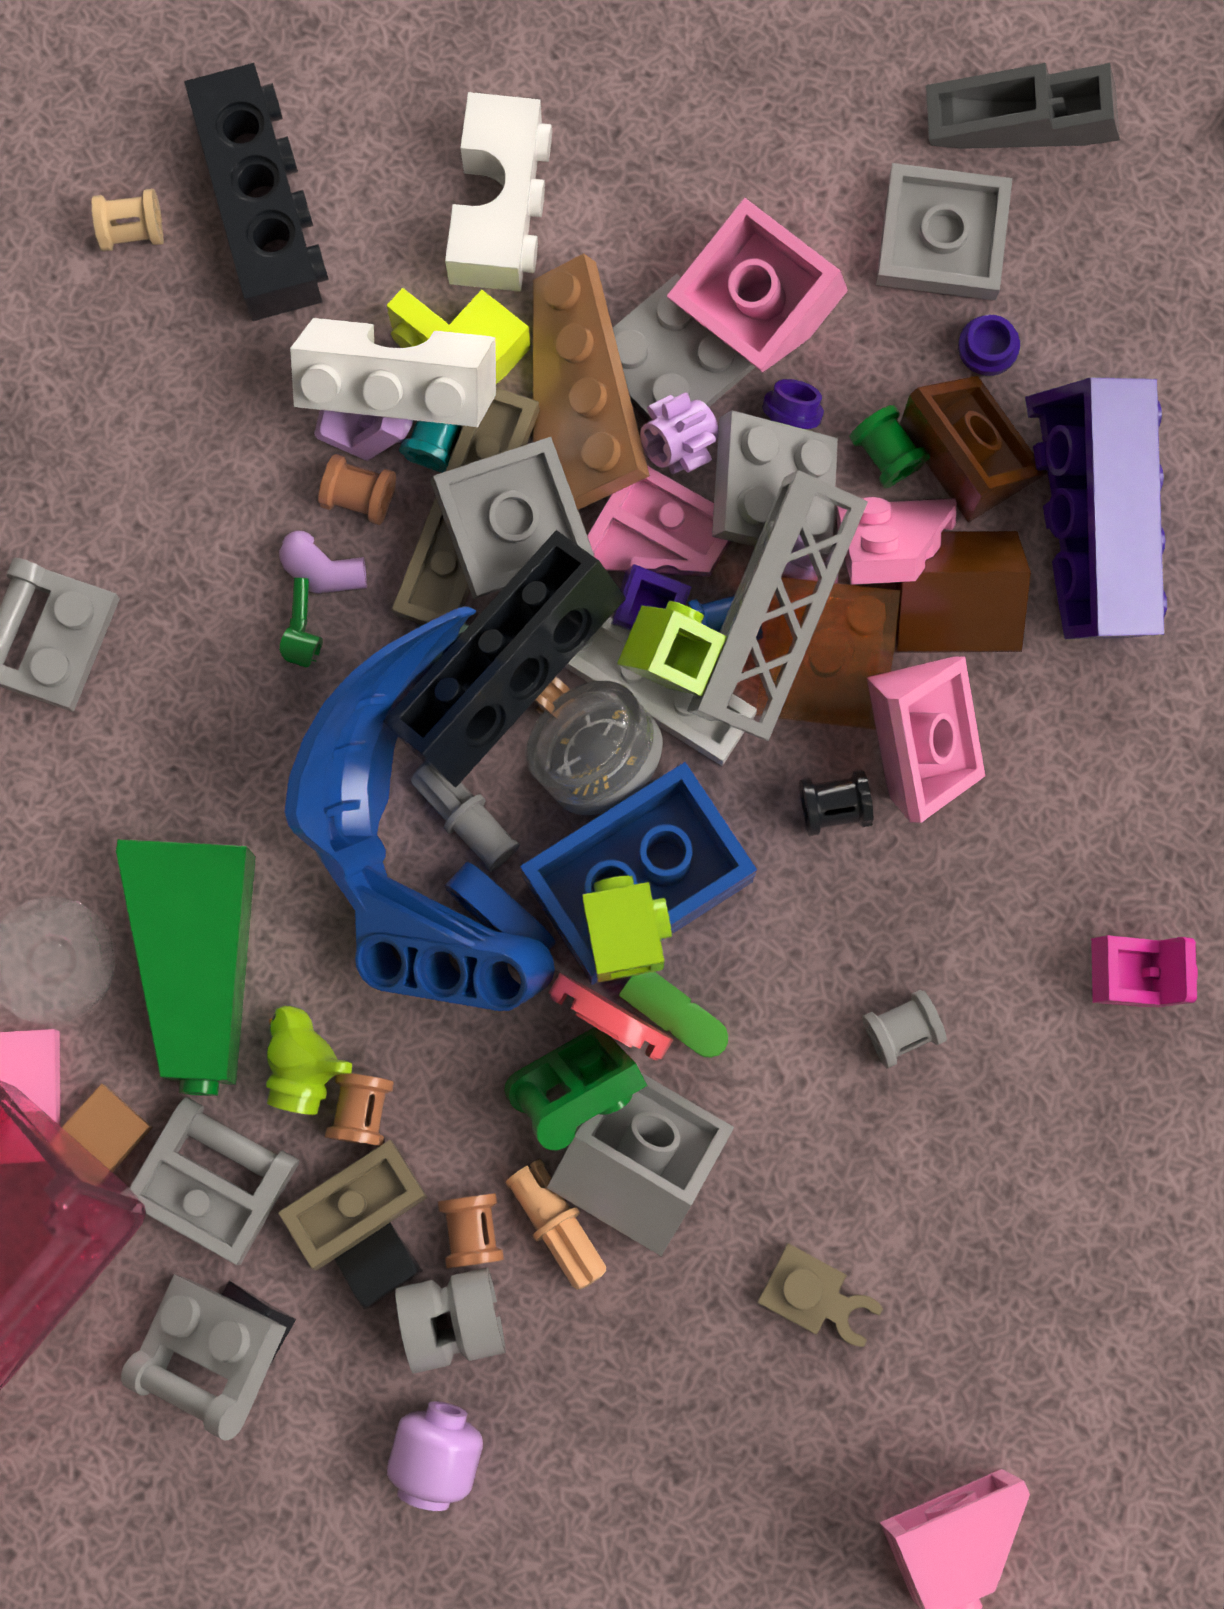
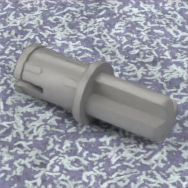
M426 763L421 764L416 769L411 778L412 785L446 821L443 826L446 832L450 834L455 831L483 861L485 867L490 872L500 867L518 850L520 844L515 839H512L484 808L486 800L481 794L474 796L462 782L456 788L453 787Z

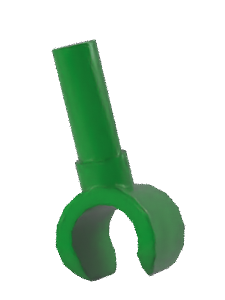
M294 578L292 618H290V626L282 636L279 650L281 656L287 662L307 668L311 665L312 661L317 662L313 660V655L319 656L323 639L322 637L305 632L308 622L309 579Z

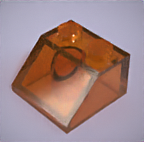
M781 577L791 603L812 595L817 581ZM834 583L778 719L876 730L867 677L891 672L900 597L899 590ZM775 593L767 612L780 608ZM807 605L794 610L799 624ZM784 614L765 623L762 650L765 662L787 654L793 641ZM782 665L769 670L774 684ZM760 677L755 716L762 715L769 699Z

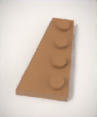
M584 253L533 280V400L538 401L540 407L533 427V442L548 437L552 438L578 510L650 476L597 264Z

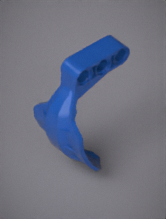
M461 607L422 625L377 651L353 670L326 699L301 742L288 777L284 812L288 826L293 833L316 851L318 858L355 910V961L357 971L362 980L370 987L380 991L496 1011H510L546 989L553 980L555 966L549 949L539 940L528 936L493 931L389 878L383 864V860L386 857V849L377 835L379 821L389 799L394 748L398 738L383 720L450 648L468 617L476 612V610L470 607ZM392 946L395 947L398 953L400 954L401 963L396 959L395 955L393 954ZM449 954L457 960L461 974L453 968ZM508 963L518 971L521 984L516 982L510 975Z

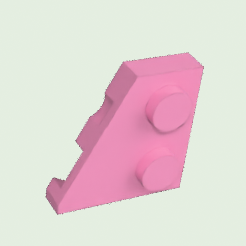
M647 466L649 477L611 495L587 535L594 557L601 562L606 571L626 572L635 564L658 574L706 577L711 576L731 542L712 537L713 502Z
M877 497L862 498L868 501L845 556L851 584L916 581L925 569V560L933 557L940 548L942 530H952L956 525V499L888 502ZM837 506V531L847 511Z

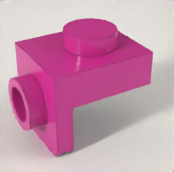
M1110 935L1091 938L1093 1003L1137 1007H1166L1194 1003L1196 1001L1198 969L1196 964V942L1193 938L1177 937L1160 941Z

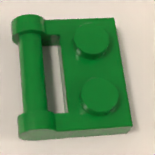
M593 1027L514 1072L506 1081L504 1092L514 1109L526 1113L530 1118L533 1135L539 1143L548 1150L558 1151L566 1148L572 1142L577 1126L598 1114L606 1115L620 1110L631 1101L632 1094L643 1089L647 1084L637 1064L608 1034ZM560 1084L567 1094L551 1103L546 1097L547 1090Z

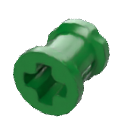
M895 405L884 407L867 417L849 436L854 446H863L881 472L879 482L884 488H890L918 471L930 458L927 450L924 447L917 448L899 424L900 412Z

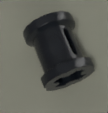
M864 770L853 771L851 778L817 784H813L810 778L799 781L800 799L805 826L809 836L819 835L821 828L854 822H859L862 827L873 825L872 798Z

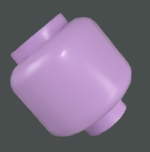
M430 1402L428 1403L427 1411L410 1412L401 1418L387 1464V1476L398 1488L397 1496L402 1501L420 1509L444 1511L449 1508L450 1502L460 1501L469 1495L481 1456L483 1440L480 1432L470 1423L466 1422L467 1412L449 1403Z

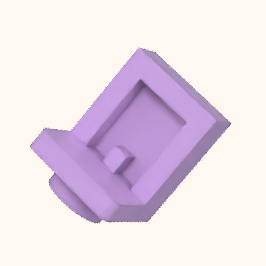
M320 410L315 428V437L368 461L395 443L402 442L407 436L413 420Z

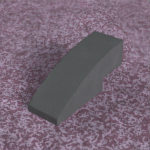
M1046 63L926 85L928 133L931 146L959 149L1085 146L1120 140L1116 85L1110 63L1049 74Z

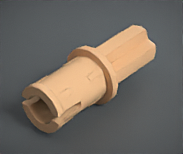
M541 1159L532 1162L530 1169L528 1166H525L507 1179L505 1183L508 1188H511L537 1231L532 1235L536 1241L544 1240L572 1287L575 1289L585 1288L602 1277L606 1272V1265L576 1219L581 1212L577 1207L570 1208L563 1197L547 1188L552 1178L545 1169L543 1161Z

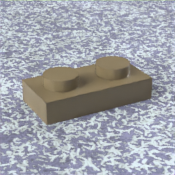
M389 1140L278 1213L310 1267L317 1271L428 1197L394 1142Z

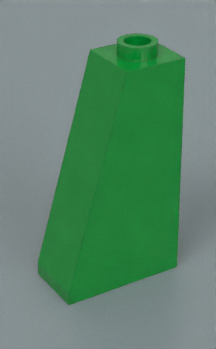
M117 839L116 854L160 1077L172 1082H179L178 1093L218 1096L219 1084L236 1085L256 856L247 846Z

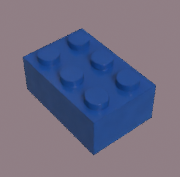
M686 762L520 866L523 880L591 985L597 983L598 980L582 895L594 893L593 884L595 882L618 876H633L634 885L649 882L652 900L665 898L673 934L753 883L757 868Z

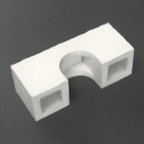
M468 92L461 141L464 174L491 177L499 182L503 189L497 198L485 205L467 206L453 204L445 258L449 284L521 292L523 272H535L538 237L528 235L530 216H542L545 180L535 179L537 162L549 161L552 139V125L542 124L540 99Z
M313 318L290 348L294 407L478 427L496 396V337L434 331L430 338L420 345L407 348H389L374 344V324Z

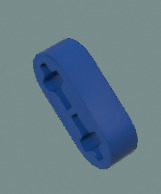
M467 861L444 885L449 894L483 926L496 932L537 939L549 950L556 944L551 934L530 913L472 863Z

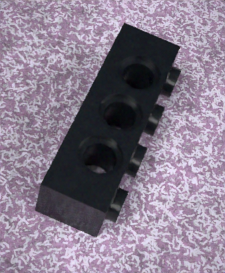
M255 63L184 81L241 290L252 321L323 303L318 283L327 281L329 278L319 244L309 247L306 245L302 229L313 226L304 191L291 192L287 175L298 173L288 136L276 139L272 122L282 120L283 117L273 83L261 86ZM243 134L256 135L254 139L247 143H234L235 139ZM267 186L272 188L268 194L262 197L253 198L248 196L257 187ZM273 240H285L288 242L283 249L276 252H265L262 250L267 243Z
M556 530L383 722L416 756L456 788L625 601L626 597L597 558Z

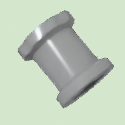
M924 990L912 993L911 1001L879 1016L873 1012L862 1016L865 1030L880 1061L887 1069L897 1064V1057L928 1042L939 1045L947 1041L946 1032L937 1010Z

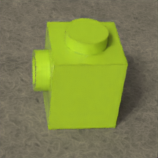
M669 601L666 609L642 605L617 664L668 689L702 696L727 636L701 624L704 615L683 604Z
M618 876L595 882L593 884L595 892L583 894L582 898L598 982L663 970L665 960L660 939L672 937L665 898L652 900L649 882L634 885L633 876Z

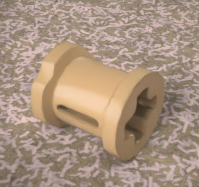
M154 189L144 190L141 197L109 201L103 195L92 197L93 224L101 251H112L114 244L143 240H150L153 245L164 243L161 210ZM131 217L140 218V221L122 224L116 222V219Z

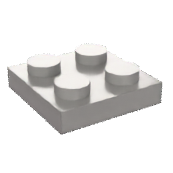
M892 163L889 174L876 285L996 300L1001 285L1012 178Z
M677 273L613 327L631 403L649 422L653 421L647 410L649 405L669 395L675 398L683 393H688L690 402L700 400L710 407L755 368L750 362L667 298L668 293L681 278Z
M733 410L719 417L712 537L755 547L784 477L797 470L835 486L838 438ZM815 496L806 519L814 540L818 543L833 537L834 504ZM832 545L819 550L822 560L828 557Z
M551 437L434 475L430 480L473 600L502 590L556 530L594 556Z

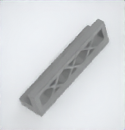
M799 470L784 477L720 630V633L727 636V639L703 695H693L687 709L688 712L709 721L723 722L764 741H769L868 501ZM815 496L847 510L837 535L818 543L815 542L806 519ZM800 533L805 548L791 553ZM832 545L824 564L819 550ZM808 555L818 581L812 595L791 603L781 576L788 562ZM775 593L780 608L767 612ZM807 605L799 624L794 610ZM784 614L793 641L787 654L765 662L756 636L763 622ZM749 653H751L756 667L742 672ZM782 665L774 684L769 670ZM759 674L769 698L759 722L727 709L736 684Z

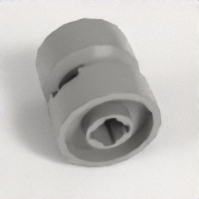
M488 1267L452 1275L448 1286L441 1288L434 1280L396 1288L395 1295L399 1325L412 1374L449 1366L454 1354L461 1353L468 1361L506 1353L496 1294ZM450 1312L453 1329L449 1328L439 1331L436 1317Z

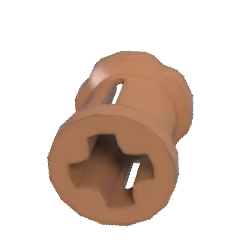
M334 454L328 461L321 480L318 503H320L321 508L331 510L336 505L368 515L370 523L380 525L384 521L395 491L396 473L384 469L379 474L347 464L344 456Z
M353 1073L336 1075L335 1083L340 1086L334 1125L326 1128L325 1138L378 1147L383 1145L384 1136L379 1133L385 1094L393 1091L394 1081Z
M496 1193L438 1201L439 1212L446 1214L451 1252L445 1258L446 1268L504 1260L503 1250L496 1247L491 1207L497 1204Z

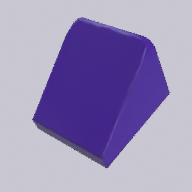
M633 564L626 570L620 589L626 599L614 612L611 624L631 631L642 605L666 609L669 601L686 605L692 587Z

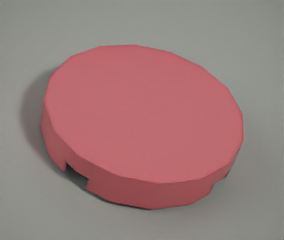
M559 973L548 992L550 998L562 1005L567 995L573 997L574 1001L571 1009L577 1012L576 1016L630 1048L635 1046L640 1049L644 1041L649 1042L645 1055L653 1060H662L673 1041L671 1037L565 974Z

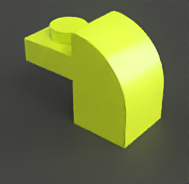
M404 288L386 305L393 328L391 336L401 348L413 347L426 342L434 331L496 337V384L531 349L529 326L482 289L450 325Z

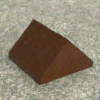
M979 376L921 386L909 395L900 425L917 448L924 447L930 455V458L926 461L927 465L951 499H956L957 507L968 523L1047 474L1046 470L1036 469L1034 453Z
M1017 531L941 532V546L933 557L925 560V569L917 580L895 582L897 653L1022 652L1031 571Z

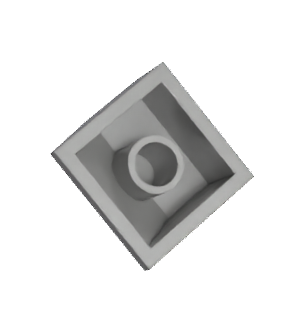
M641 1073L647 1086L632 1094V1099L626 1106L611 1114H598L582 1123L547 1188L662 1256L693 1204L734 1127Z

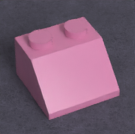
M744 198L668 293L667 298L763 373L810 339L848 290L838 268Z
M1000 1469L880 1522L912 1600L920 1609H982L983 1606L979 1598L996 1591L1030 1496L1027 1486L1022 1479Z

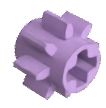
M683 393L675 398L669 395L647 407L653 421L643 425L640 438L646 455L656 466L661 468L669 466L672 474H676L683 469L689 473L712 460L706 446L716 442L718 438V424L713 412L705 403L700 400L690 402L688 393Z

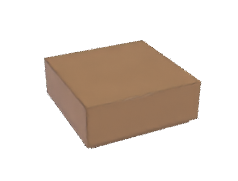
M101 1084L57 1134L104 1177H109L153 1127L108 1086Z

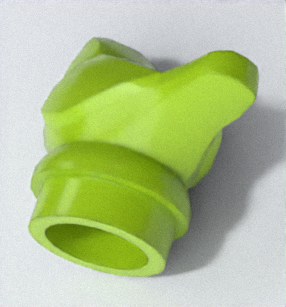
M294 1006L280 1007L276 1009L274 1016L269 1019L272 1038L267 1048V1061L273 1074L270 1075L266 1082V1087L270 1089L267 1104L290 1112L316 1115L318 1114L321 1100L326 1099L327 1089L325 1084L335 1075L350 1074L352 1072V1063L336 1058L330 1045L314 1031L312 1020L307 1012Z

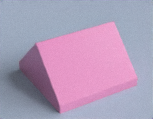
M950 657L867 677L890 799L909 822L921 823L985 777L965 657Z

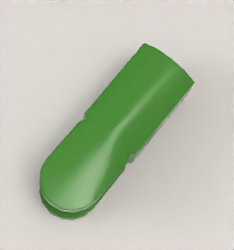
M656 972L632 976L619 994L621 998L666 1032L671 1031L674 1037L703 1057L712 1058L720 1055L728 1044L726 1027L699 1005L691 1003V998Z

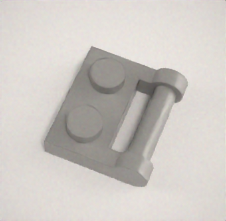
M15 557L12 559L6 574L11 581L0 605V687L74 712L120 598L114 592L46 570L33 562ZM37 589L49 593L19 669L16 670L5 666L4 662L34 590Z
M185 1097L176 1107L122 1201L235 1265H241L300 1161L283 1150L276 1155L203 1114V1105ZM190 1136L263 1177L254 1195L178 1153L185 1140Z
M174 1274L140 1351L132 1354L123 1366L121 1382L123 1386L141 1396L150 1393L204 1421L203 1425L207 1432L224 1441L230 1440L243 1427L287 1327L199 1283ZM176 1352L228 1379L223 1393L215 1396L166 1370L173 1353Z

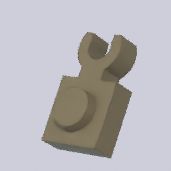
M789 1243L786 1244L757 1301L760 1305L815 1335L818 1334L826 1318L834 1322L836 1332L845 1342L859 1347H864L867 1339L860 1334L854 1333L849 1327L848 1319L850 1313L856 1308H865L869 1312L880 1316L883 1310L882 1306L869 1296L852 1295L846 1297L838 1293L847 1275Z

